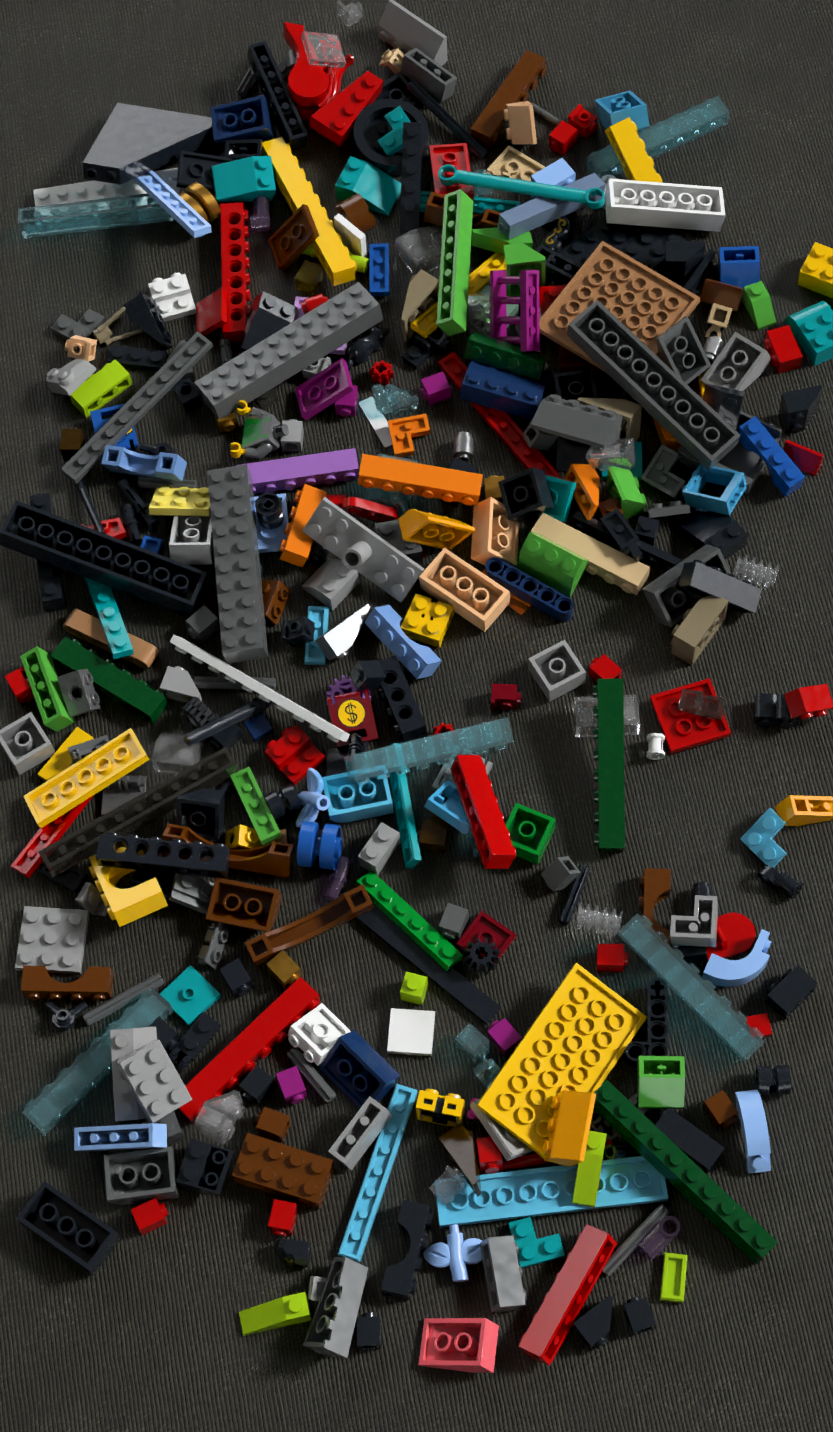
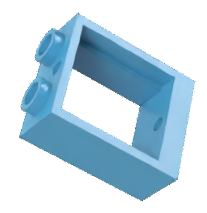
M700 463L698 468L692 473L688 484L683 488L682 495L685 503L690 507L730 516L747 488L745 475L743 472L716 466L708 470ZM706 482L727 486L720 498L699 493Z

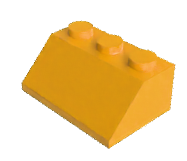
M416 509L406 511L398 519L403 540L440 549L446 548L449 551L475 531L473 526L459 520Z
M563 1090L553 1097L551 1108L554 1109L553 1116L549 1119L547 1131H550L549 1137L543 1146L545 1161L568 1167L584 1162L596 1097L595 1093Z

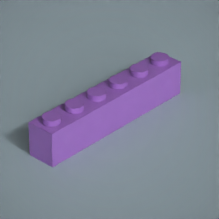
M355 448L247 464L252 475L254 495L265 492L273 493L278 490H293L303 487L304 484L313 487L320 484L330 485L341 481L351 482L358 479L359 476Z

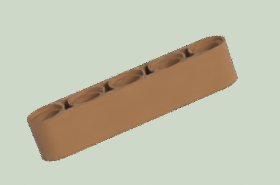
M74 608L62 627L68 633L111 653L100 620ZM128 633L134 654L121 658L141 668L149 669L159 650L154 645Z

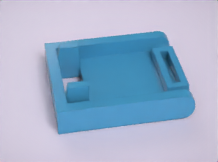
M447 780L428 798L424 807L460 832L467 834L471 830V826L457 787L454 783ZM442 794L449 798L443 805L442 803L445 798L441 796Z

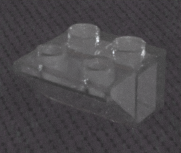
M234 1090L204 1102L195 1120L200 1134L222 1144H225L227 1139H231L235 1131L234 1124L237 1119L242 1117L245 1111L240 1092Z

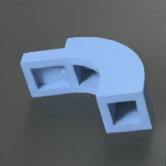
M762 929L753 950L743 959L728 960L712 953L703 972L702 980L718 986L733 987L746 984L755 979L764 970L770 957L767 954L772 942L768 940L770 932Z
M758 1089L735 1092L736 1108L739 1112L738 1117L744 1137L747 1172L749 1174L771 1171L768 1127Z

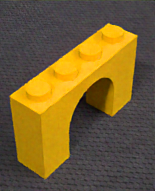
M120 847L116 850V852L122 853L126 850V848ZM140 850L137 854L144 855V852ZM96 855L89 857L92 866L88 868L93 879L98 877V880H95V884L99 893L104 891L101 894L105 906L110 905L107 911L112 921L117 920L119 927L168 906L156 877L132 888L119 889L115 887L116 883L124 875L134 871V869L98 866Z

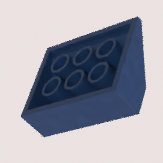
M471 360L462 383L459 399L533 420L543 399L550 374L543 372L538 381Z

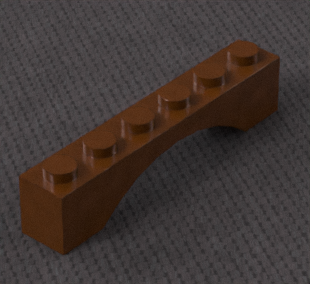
M167 824L162 835V840L166 841L179 839L185 843L200 841L205 845L214 844L186 826ZM272 841L255 848H229L231 854L229 868L251 871L258 874H269L276 877L288 878L293 862L294 844ZM162 852L161 857H166L169 852ZM183 854L180 858L185 860L188 859L191 855ZM205 856L202 858V861L208 862L212 857Z
M362 884L342 894L319 910L283 927L265 932L245 942V945L254 963L258 966L274 958L282 950L287 952L374 909V905Z

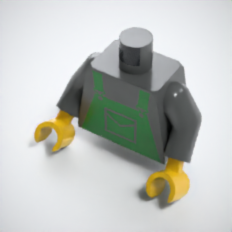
M244 400L238 401L239 406L245 408H236L237 413L241 416L248 413L250 416H246L242 446L237 442L231 443L230 454L235 459L241 455L248 458L262 459L268 453L279 448L281 437L289 434L288 426L281 424L273 414L255 407L249 408Z

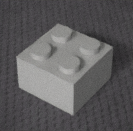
M565 640L528 658V669L549 702L586 683V671Z
M32 712L0 730V745L19 775L52 757L55 753L50 740Z

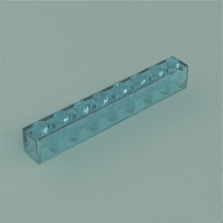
M716 96L712 99H707L697 106H692L682 113L675 114L667 120L660 121L637 134L644 141L648 156L653 159L728 124L730 111L720 97ZM611 144L587 156L588 171L591 174L595 173L600 179L605 175L617 176L624 172Z
M148 193L18 209V224L22 238L173 221V217Z
M507 717L345 756L344 760L349 781H357V785L370 782L369 778L377 776V780L390 777L389 773L397 771V775L410 772L409 768L415 766L417 770L428 768L431 762H436L437 765L449 762V758L456 757L457 755H468V753L475 752L476 755L488 753V748L495 747V751L508 748L507 744L514 742Z
M637 913L618 931V936L745 1062L765 1042L762 1039L764 1035L756 1027L752 1029L746 1023L748 1019L740 1011L735 1012L730 1007L732 1003L724 995L719 996L714 991L716 987L707 978L703 980L698 975L700 971L691 962L687 964L682 959L684 957L683 953L677 947L672 948L667 943V937L661 931L656 932L651 927L652 922L645 915L640 916Z
M153 987L149 991H144L136 1004L127 1007L117 1022H112L101 1037H96L91 1042L90 1048L84 1053L78 1054L74 1059V1063L69 1068L61 1070L57 1079L52 1084H47L35 1100L32 1099L25 1105V1110L22 1112L23 1115L43 1136L112 1071L110 1030L149 1027L158 1016L165 1020L174 1012L171 1004Z

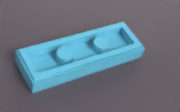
M308 606L307 618L315 623L314 641L306 643L304 662L305 665H326V656L315 640L328 632L329 607Z

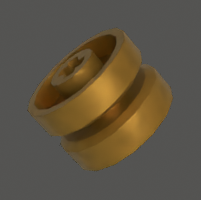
M192 182L185 189V193L178 194L207 222H213L221 214L220 207L213 195L197 182Z

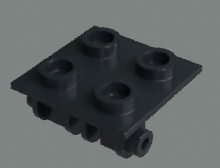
M559 436L555 470L568 472L571 464H592L596 470L598 447Z
M353 733L349 737V745L328 749L326 776L368 768V741L363 742L359 734Z

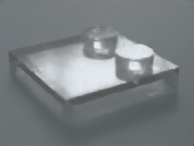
M303 31L301 39L309 65L344 68L346 61L338 35Z

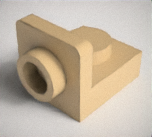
M398 48L391 51L387 50L382 55L379 65L381 67L388 66L397 74L401 70L404 54Z

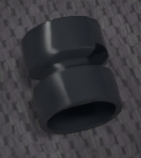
M274 493L260 495L255 502L259 524L265 529L279 527L284 520L280 498Z
M292 784L280 788L278 793L273 791L263 795L274 820L284 817L286 812L291 814L302 809ZM286 798L287 803L283 805L281 799Z
M776 1065L774 1069H771L770 1066H756V1088L759 1094L771 1095L772 1092H776L777 1095H790L791 1074L789 1065Z

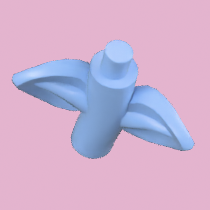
M308 768L307 771L308 791H302L297 795L300 804L304 806L296 821V827L301 828L303 821L314 822L319 810H326L330 806V799L321 794L324 789L323 779L313 768Z
M458 1224L449 1225L450 1234L447 1235V1244L443 1242L432 1244L424 1251V1258L430 1265L436 1268L450 1266L453 1282L468 1281L469 1277L465 1263L477 1264L482 1261L480 1248L482 1240L469 1238L463 1241V1233H459Z

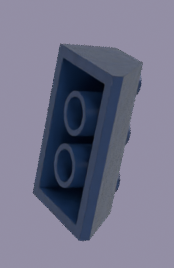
M355 1030L338 1038L319 1067L359 1109L369 1096L379 1102L390 1092L401 1076Z

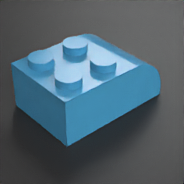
M631 91L595 100L600 122L606 129L628 117L636 124L637 132L643 131L644 128L650 126L646 104Z

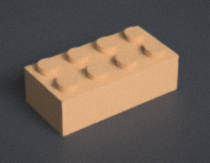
M446 548L437 555L419 576L420 588L438 601L453 605L456 613L484 632L510 603V591Z

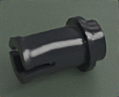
M625 1142L618 1145H607L604 1150L605 1157L609 1160L629 1158L633 1153L632 1147Z

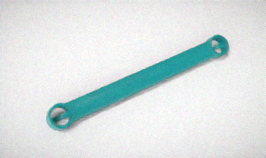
M443 165L438 170L440 183L445 186H450L454 183L583 203L591 209H599L605 203L604 192L600 188L582 190L456 170L453 165ZM446 172L454 173L450 178L443 176ZM594 195H599L602 197L599 201H593L590 199V197Z

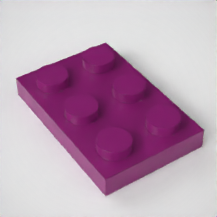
M343 358L295 388L301 416L305 420L310 419L354 390L347 362Z

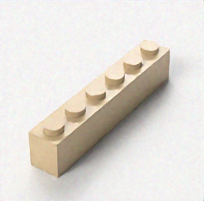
M542 513L531 532H536L588 559L589 561L585 567L588 573L602 577L607 583L615 584L627 593L637 595L649 577V566L639 561L636 563L633 558L545 513Z

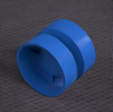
M303 821L298 839L297 865L313 867L316 856H319L320 869L335 870L342 849L341 826L325 824L322 835H319V825L317 822Z

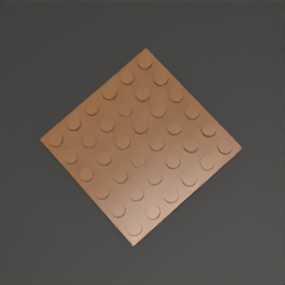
M602 241L539 319L540 333L603 370L567 336L568 324L592 303L598 300L658 356L656 338L683 317H689L699 304L700 297Z

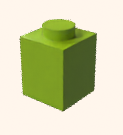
M406 972L400 990L401 1000L423 1005L428 988V978Z

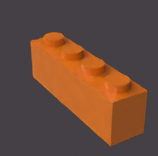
M304 484L301 491L297 490L294 498L297 504L296 507H292L289 518H292L291 523H287L284 534L287 535L286 540L282 539L279 551H282L281 560L299 567L304 566L313 539L302 532L321 500L326 497L327 492Z

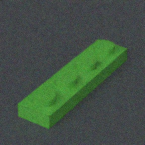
M250 767L231 774L230 777L262 845L282 837Z

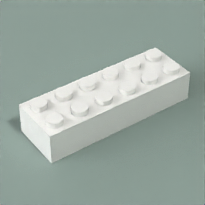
M609 179L604 195L607 223L720 232L725 218L722 187Z

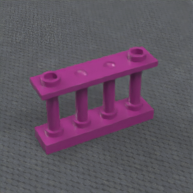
M491 270V337L511 344L521 345V351H539V270H520V276H506V270ZM506 284H520V296H506ZM506 304H520V317L507 316ZM507 324L520 325L521 337L507 336Z

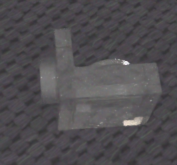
M447 1166L445 1172L432 1184L429 1190L444 1205H447L465 1186L464 1175L457 1168L451 1169Z

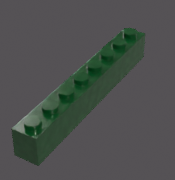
M623 678L597 679V685H593V698H597V706H593V719H597V727H593V739H597V748H593V760L598 761V769H594V782H598V790H594V803H598V811H594V824H598V833H594V845H598V851H624Z

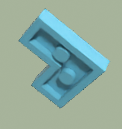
M769 808L740 839L766 865H770L773 868L787 855L772 839L785 826L786 822L772 808Z

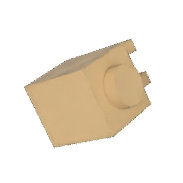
M716 303L712 304L706 322L711 327L707 330L705 337L708 338L710 332L715 331L717 336L721 338L720 328H727L732 308Z

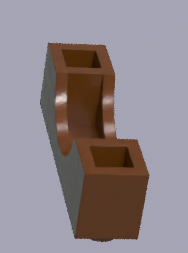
M431 192L426 203L423 221L443 227L445 195ZM486 208L482 213L473 215L472 229L498 228L500 212Z
M644 868V876L640 875L639 888L643 889V896H639V909H643V917L639 916V930H643V937L638 938V950L642 951V958L669 959L670 931L657 923L653 915V909L658 902L670 896L671 869Z
M23 965L21 992L29 1000L48 998L49 1000L59 1001L62 998H70L73 1001H82L83 998H92L94 1001H105V999L112 998L114 973L111 967L88 966L84 975L78 980L62 983L51 978L45 966Z

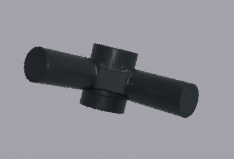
M163 442L156 446L141 443L139 446V450L152 453L153 455H159L160 452L174 454L172 446Z
M48 1000L44 1003V1008L53 1015L52 1025L58 1031H66L74 1026L75 1017L88 1009V1005L82 1001L70 1011L67 1009L59 1010Z

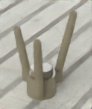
M122 307L103 325L93 330L92 333L100 345L104 342L106 345H109L112 342L142 333L143 330L139 329L110 338L113 334L109 326L125 311V307Z

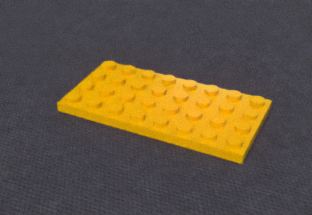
M575 963L476 1107L541 1157L545 1158L543 1146L549 1137L550 1131H547L549 1119L553 1116L554 1109L551 1108L553 1097L563 1090L594 1093L602 1085L647 1016L578 963Z

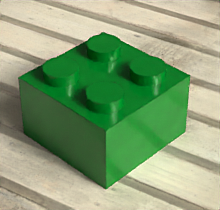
M516 803L505 824L507 830H509L512 845L516 849V856L538 865L555 830L556 819Z

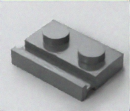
M682 501L670 502V506L662 507V503L650 504V508L645 509L646 517L654 518L690 513V507L688 504H683Z
M175 874L171 895L168 900L207 915L214 883L197 876Z

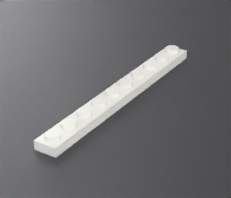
M173 635L170 642L176 645L175 650L185 655L187 652L192 654L191 659L200 664L204 661L209 664L208 669L218 674L220 671L226 674L224 678L233 683H236V681L242 683L241 688L250 693L256 691L259 693L258 697L265 702H275L277 709L285 713L289 710L294 713L292 717L302 723L306 720L311 723L309 727L321 733L323 730L327 732L329 739L337 743L339 740L347 742L350 736L349 733L184 638Z

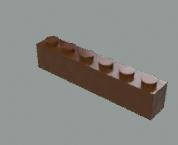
M528 50L522 55L470 128L471 135L482 146L491 149L493 144L499 141L503 130L509 127L508 121L504 119V109H507L506 104L527 101L530 92L536 89L539 79L543 78L547 72L546 58Z

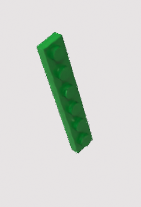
M372 870L356 881L355 886L358 887L363 884L371 901L443 969L448 971L462 960L463 954Z

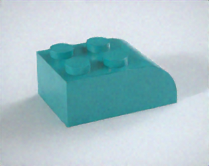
M820 301L785 318V324L790 326L794 337L814 366L833 358V310L825 301Z

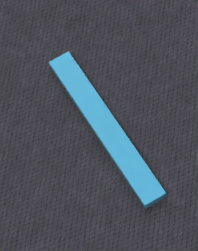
M399 1084L395 1085L387 1109L393 1116L378 1135L338 1252L339 1257H347L358 1263L361 1261L418 1093L416 1089Z

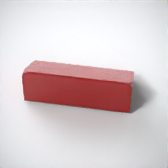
M786 439L783 447L784 452L799 470L816 476L822 465L824 455Z

